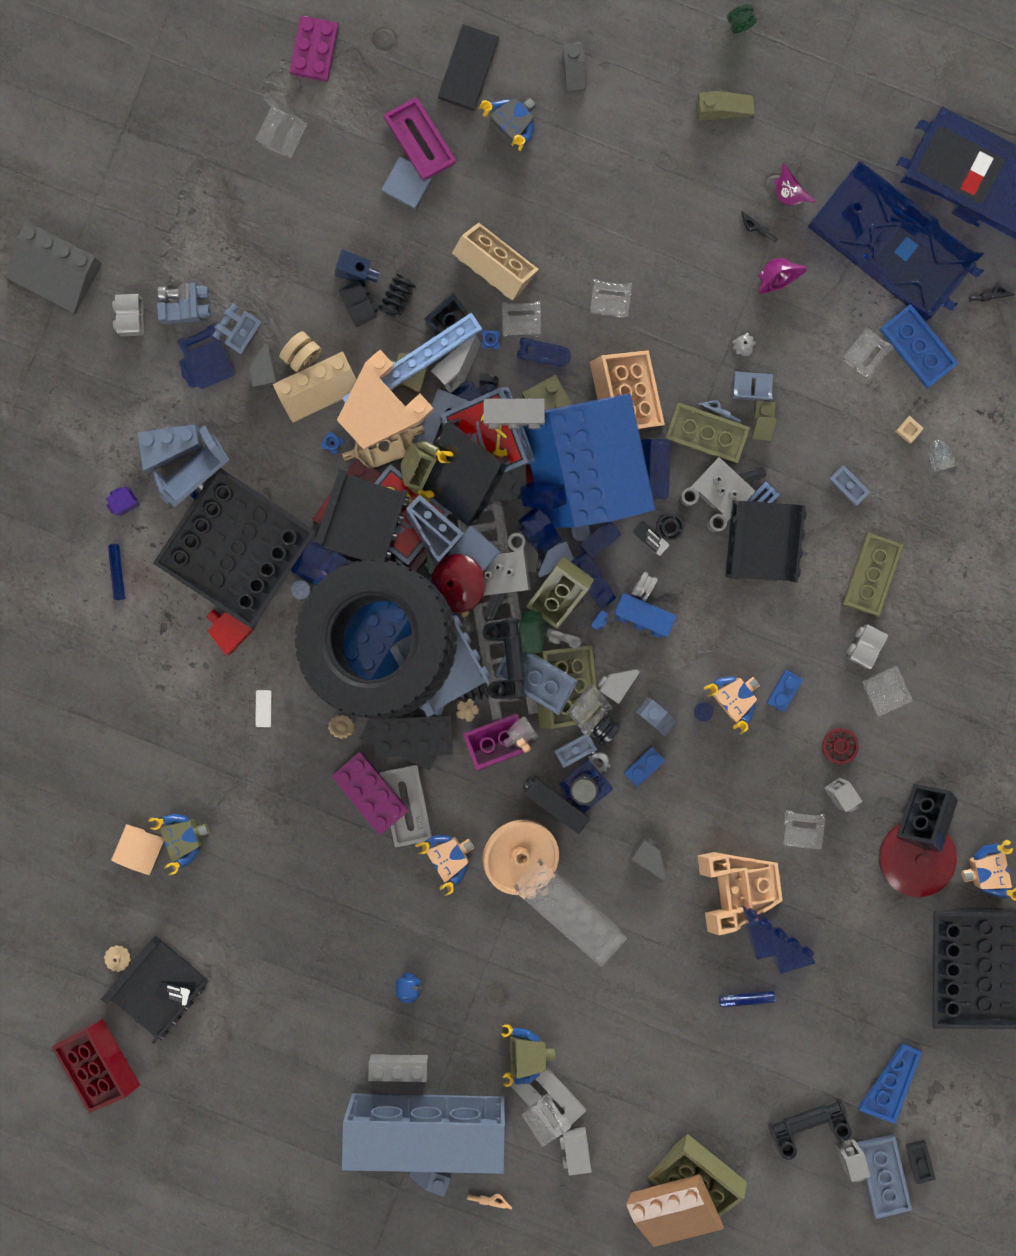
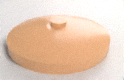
M516 820L501 826L491 835L483 852V867L490 882L500 891L512 895L529 894L543 887L555 873L559 861V848L554 836L545 826L532 820Z

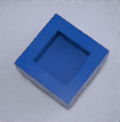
M600 610L590 624V627L598 630V628L603 629L608 621L606 618L608 614Z

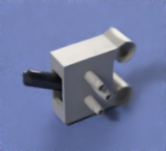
M718 457L690 488L681 492L679 500L682 505L689 507L695 504L700 496L718 513L708 519V529L715 533L720 532L726 528L727 521L731 518L732 500L747 501L755 492L747 483L765 478L766 471L764 467H759L737 474ZM686 492H690L693 495L694 499L692 502L685 500ZM714 518H718L721 521L720 528L713 526Z
M514 533L509 536L508 545L514 552L498 554L484 572L485 592L483 596L492 595L484 613V616L488 619H495L505 593L531 590L526 555L528 541L522 534ZM516 537L522 539V545L518 548L513 544Z

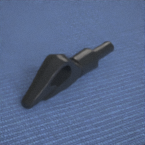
M743 211L741 212L747 231H758L763 237L767 236L773 242H777L778 238L772 235L769 229L759 224ZM747 222H750L753 227L750 228Z
M996 286L991 293H981L979 296L969 297V302L978 300L984 302L996 298L1015 296V294L1003 287ZM997 290H1001L1004 293H997Z

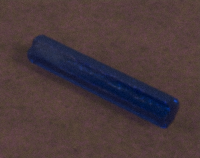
M119 544L108 545L113 598L114 600H124L125 592Z
M773 991L719 996V1005L722 1008L776 1002V996Z

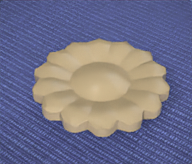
M343 714L331 718L328 724L330 733L340 739L351 736L355 730L353 719Z
M118 945L110 947L104 956L107 968L117 972L125 970L131 961L128 950Z

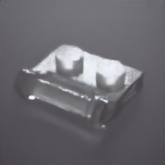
M594 279L590 314L628 318L632 284L607 283ZM598 290L624 292L625 295L623 297L598 294Z
M540 301L517 304L502 302L503 337L541 336ZM535 311V315L508 316V312Z
M867 327L841 359L865 378L870 379L874 374L875 368L887 353L890 354L894 348ZM878 346L881 350L867 367L863 366V362L875 347Z
M551 629L546 630L545 636L549 637L548 641L560 644V641H564L571 648H578L581 644L580 639L576 636Z
M590 685L567 713L581 728V732L585 736L590 737L596 725L606 714L612 711L613 707L595 685ZM600 706L601 709L596 713V715H595V716L590 720V722L587 724L586 721L591 717V715H592V714L597 710V708Z
M786 810L782 844L822 850L825 815L798 814ZM792 820L817 823V828L792 826Z
M550 1093L544 1095L539 1101L521 1112V1116L542 1147L565 1133L571 1127L570 1123L567 1120L565 1121L553 1103ZM544 1106H547L559 1124L557 1128L553 1127L542 1110Z

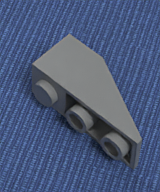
M474 335L452 350L444 360L437 363L431 370L435 378L450 394L465 381L481 346L477 335Z

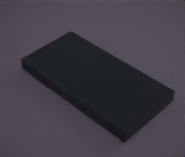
M462 24L438 94V99L472 111L475 110L499 36Z

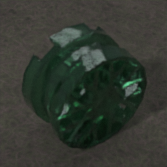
M751 4L741 5L730 11L727 15V20L731 23L732 33L746 31L756 24L757 18L753 14L754 9Z

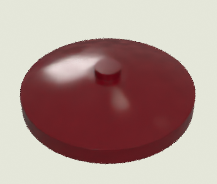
M901 823L893 827L884 837L879 850V866L885 880L897 891L912 897H926L942 890L952 879L957 865V853L950 836L947 834L942 852L939 853L922 849L898 838L897 834Z

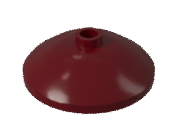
M464 554L448 555L433 570L431 583L444 596L452 612H467L479 604L485 592V577L480 565L473 558Z

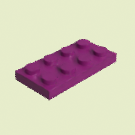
M362 751L331 776L379 836L410 811Z

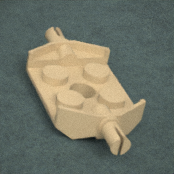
M421 425L387 438L384 441L389 442V447L385 450L378 447L379 443L363 449L355 441L354 449L342 453L345 461L356 457L365 466L372 469L403 458L414 436L423 434L424 430Z

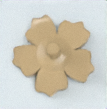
M471 698L468 699L467 703L460 701V704H457V709L460 710L456 713L457 717L461 719L466 718L467 722H471L474 718L473 714H478L479 711L476 705L473 706L474 701Z

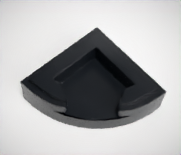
M480 373L479 382L480 384L499 385V378L497 376H489L488 373Z

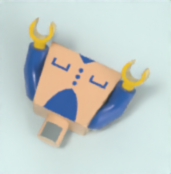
M733 676L720 677L712 684L705 686L704 690L709 688L711 691L708 697L713 696L734 722H738L733 726V729L740 727V735L748 730V724L752 719L757 700L752 692L760 686L757 680L752 677L744 683L741 678Z
M435 835L425 842L417 843L415 847L422 846L423 848L418 854H428L445 883L440 886V890L447 887L448 892L445 896L451 894L453 888L463 879L468 869L467 863L469 859L466 853L475 849L470 839H467L459 844L456 837Z
M1005 840L1002 845L997 843L982 846L974 854V857L969 859L971 869L961 871L964 882L973 881L974 885L980 888L982 892L996 897L1008 898L1010 896L1016 901V896L1014 895L1016 888L1013 890L1009 889L1012 888L1005 856V854H1011L1013 848L1006 849L1004 847L1005 845H1010L1011 842Z

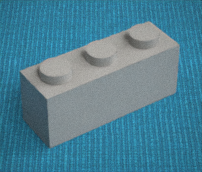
M484 399V425L488 426V429H500V426H508V429H520V426H528L529 429H540V425H545L544 399Z
M371 1054L368 1081L427 1082L428 1055Z

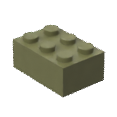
M562 557L534 593L526 607L558 629L589 590L594 578Z

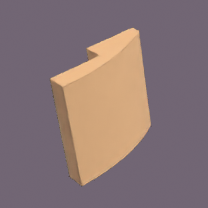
M126 824L111 860L129 869L150 875L164 842L163 837L147 833L143 829Z

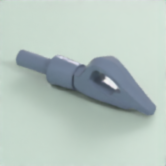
M713 400L698 403V405L720 415L722 418L737 423L741 422L740 419L732 416L731 412L722 409L719 401ZM710 404H717V408L711 407Z

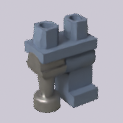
M196 283L181 284L178 289L168 290L165 286L158 287V298L160 303H157L158 320L162 324L202 322V318L211 317L210 306L201 305V299H210V289L208 287L198 286ZM169 298H178V303L166 304L165 302H168Z

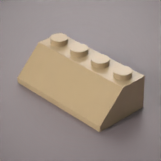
M477 223L460 237L452 252L459 261L468 265L476 274L482 276L490 285L496 287L504 296L512 301L521 294L539 270L480 223Z
M342 351L273 384L288 416L292 423L343 400L342 398L351 392L357 379Z

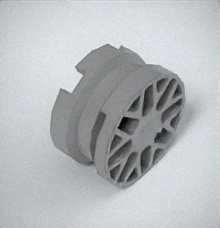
M644 571L635 584L631 595L638 596L645 602L658 579L648 576V573Z

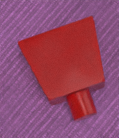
M213 609L206 616L213 623L208 629V633L226 656L231 655L255 630L254 627L252 629L227 612H224L221 616Z

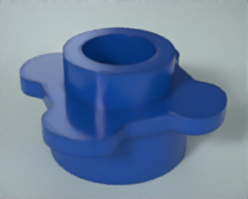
M484 330L481 333L483 337L481 347L483 349L493 348L497 350L500 347L498 342L500 337L499 331Z
M328 432L326 438L321 443V447L328 449L331 454L335 455L338 453L340 445H343L344 440L341 437L335 436L333 432Z

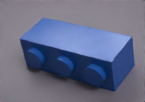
M625 593L621 594L613 612V615L617 616L616 620L625 624L627 621L634 623V628L641 631L648 629L652 631L651 635L660 639L662 636L668 637L676 618L674 614Z

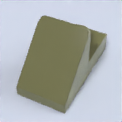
M755 401L752 439L772 440L777 419L774 418L776 402Z

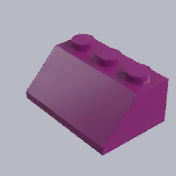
M517 713L463 733L477 771L525 754L516 741L523 738L526 744L528 743Z

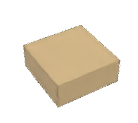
M908 416L895 432L910 444L924 428Z

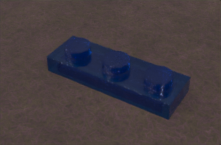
M586 551L571 561V563L594 578L588 591L600 609L616 599Z

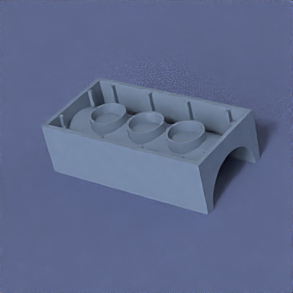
M352 1093L343 1120L342 1170L504 1174V1097Z

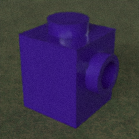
M126 486L122 489L117 488L109 493L110 496L106 498L108 510L117 516H123L140 506L131 488Z

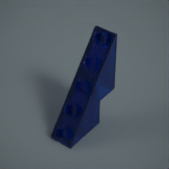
M742 906L751 947L757 960L773 956L780 974L816 964L812 957L814 952L809 947L801 946L796 938H790L780 927L775 928L772 926V923L767 918H760L752 908L749 907L747 909Z

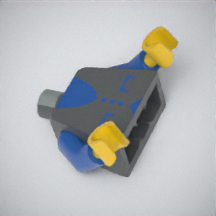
M516 98L491 103L486 100L482 101L478 109L485 110L483 113L484 117L491 113L489 115L490 123L514 148L519 145L518 150L521 151L523 146L531 141L534 131V117L531 112L536 108V104L531 98H528L523 104Z

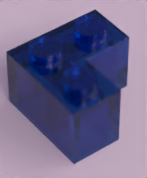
M537 507L518 520L521 525L519 530L530 540L529 542L534 549H540L543 554L562 541L550 519Z

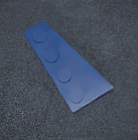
M902 1043L859 1105V1111L896 1124L922 1052L919 1049Z

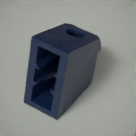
M341 249L334 276L352 282L359 280L361 284H364L365 279L377 283L380 271L369 268L370 260Z

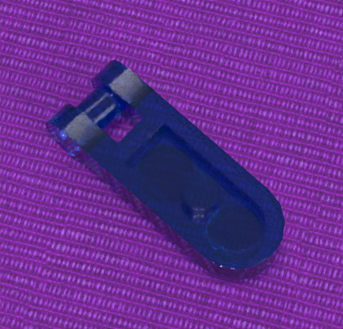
M520 338V351H517L516 356L519 359L559 367L566 366L571 359L570 350L564 346ZM528 347H534L533 353L527 352Z

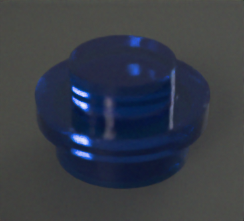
M701 702L695 706L694 715L700 721H708L713 716V708L710 704Z

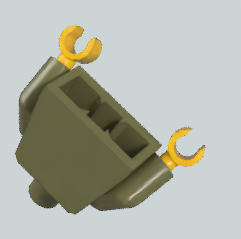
M429 442L410 443L401 462L404 485L415 494L421 495L427 502H431L429 498L434 497V493L431 490L423 491L422 489L437 460L436 457L438 456V460L441 463H451L446 459V455L453 456V453L450 451H440V448Z

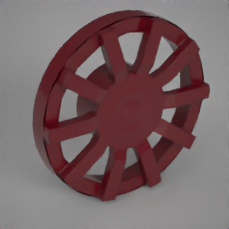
M836 728L826 734L822 742V749L824 755L830 761L837 764H845L856 757L859 743L855 734L850 730ZM839 731H844L842 738L839 736ZM833 733H836V740L831 736ZM847 733L850 734L851 738L845 740ZM828 738H830L833 741V743H827ZM854 740L855 746H850L849 742ZM826 746H832V749L827 751ZM849 748L854 749L853 754L848 752ZM835 751L833 758H831L829 753ZM838 753L840 754L841 761L835 760ZM844 753H846L849 756V758L846 760H844Z

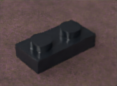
M920 1140L906 1144L907 1154L917 1185L936 1180L926 1142Z

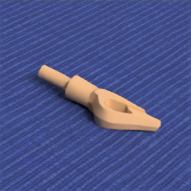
M494 1194L492 1197L480 1195V1197L467 1196V1200L479 1202L481 1205L512 1210V1207L500 1194Z

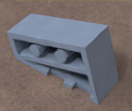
M197 425L137 432L143 471L151 473L153 469L167 465L180 457L182 458L202 448V435L199 432L201 428Z
M421 495L406 509L405 515L433 563L437 566L458 543L464 533Z

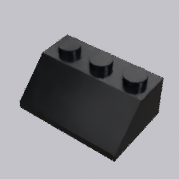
M914 784L897 837L922 849L941 853L958 799L949 790Z

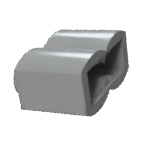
M139 294L115 295V301L112 302L113 311L116 312V320H113L114 331H117V334L121 337L144 335L143 298Z
M867 624L858 628L855 637H857L856 642L849 646L846 653L848 654V660L866 669H871L888 635Z

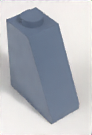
M648 697L636 710L639 716L663 736H666L677 723L666 710Z

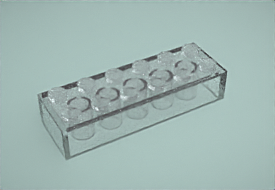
M541 858L514 886L519 896L600 967L627 940L624 932Z

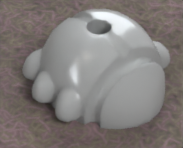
M749 333L741 335L732 341V344H734L733 349L736 350L737 355L750 356L756 342L753 341L754 338L752 336H749Z
M592 752V755L588 756L589 760L587 763L599 774H602L603 771L606 772L607 768L610 767L609 757L606 753Z

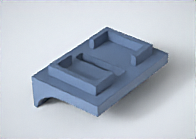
M735 371L733 399L771 402L773 400V374ZM752 378L755 379L754 396H751Z

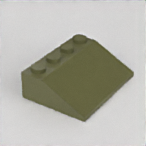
M592 645L532 652L578 680L560 715L555 714L537 702L540 728L553 729L600 721Z
M689 1134L685 1135L672 1147L648 1177L657 1186L701 1174L719 1217L744 1200L747 1182Z

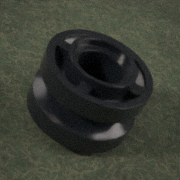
M666 513L658 519L656 530L663 539L672 541L678 539L683 534L684 523L678 515ZM674 522L675 529L672 532H667L665 530L666 523Z
M609 715L595 726L591 735L595 739L599 737V743L603 746L615 737L620 728V724L617 722L611 723L612 718Z

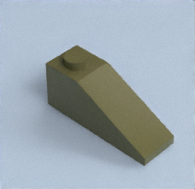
M713 91L699 93L696 100L697 121L755 115L752 95Z

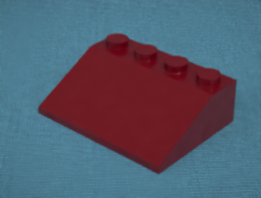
M103 1018L52 1046L54 1053L88 1113L126 1098L140 1086L136 1075L130 1068L127 1059L121 1052Z

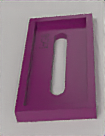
M417 97L384 114V120L423 182L456 164V159ZM409 119L413 122L434 156L433 160L427 159L407 127L406 120Z

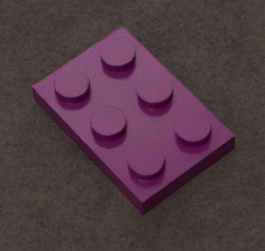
M300 15L289 71L290 75L328 82L339 29L337 22Z

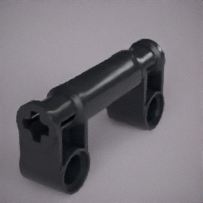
M507 619L501 622L489 623L482 630L483 637L486 640L504 641L508 680L494 681L489 685L488 694L493 699L527 697L524 691L525 674L521 635H519L518 631L519 619Z
M838 1099L836 1103L827 1106L824 1104L784 1118L779 1123L768 1124L776 1147L785 1160H792L796 1157L797 1148L792 1135L829 1123L833 1134L840 1141L848 1140L852 1134L841 1099ZM840 1126H845L842 1132H837ZM791 1145L788 1151H783L784 1146Z

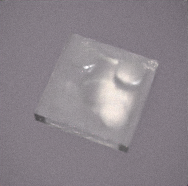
M893 666L861 681L877 717L913 701L897 666Z

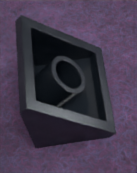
M452 292L424 320L426 326L437 336L469 313Z

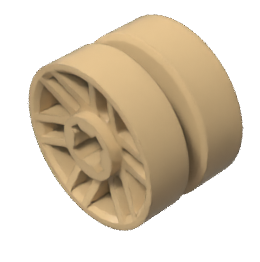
M301 331L284 346L280 353V358L286 364H291L290 367L298 373L310 367L316 361L322 348L314 341L311 342V338Z

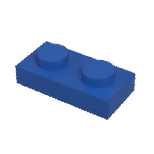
M785 670L766 703L781 712H785L803 679Z
M651 746L624 773L638 787L665 760Z

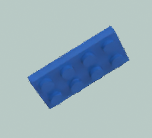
M911 304L879 329L926 389L959 364Z

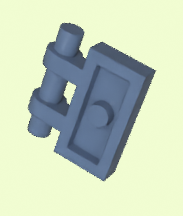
M232 303L230 308L225 310V316L220 324L217 323L215 326L216 330L212 336L219 340L222 334L226 335L227 339L224 344L237 353L242 354L261 321L246 311L241 316H238L235 313L239 307ZM233 319L237 323L232 331L227 329V326Z

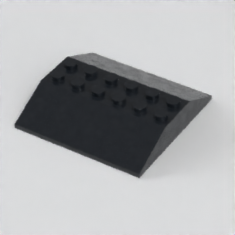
M220 468L210 476L153 564L252 629L316 531L252 487Z
M958 908L934 911L932 1028L1016 1029V909Z

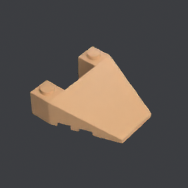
M381 350L365 362L337 419L363 449L420 425L434 412V408L421 394L405 407L384 384L382 379L395 368L394 364Z
M717 852L698 855L700 875L711 878L717 876L722 908L705 912L708 932L716 935L736 932L741 928L740 926L753 921L754 917L760 913H765L783 901L778 863Z

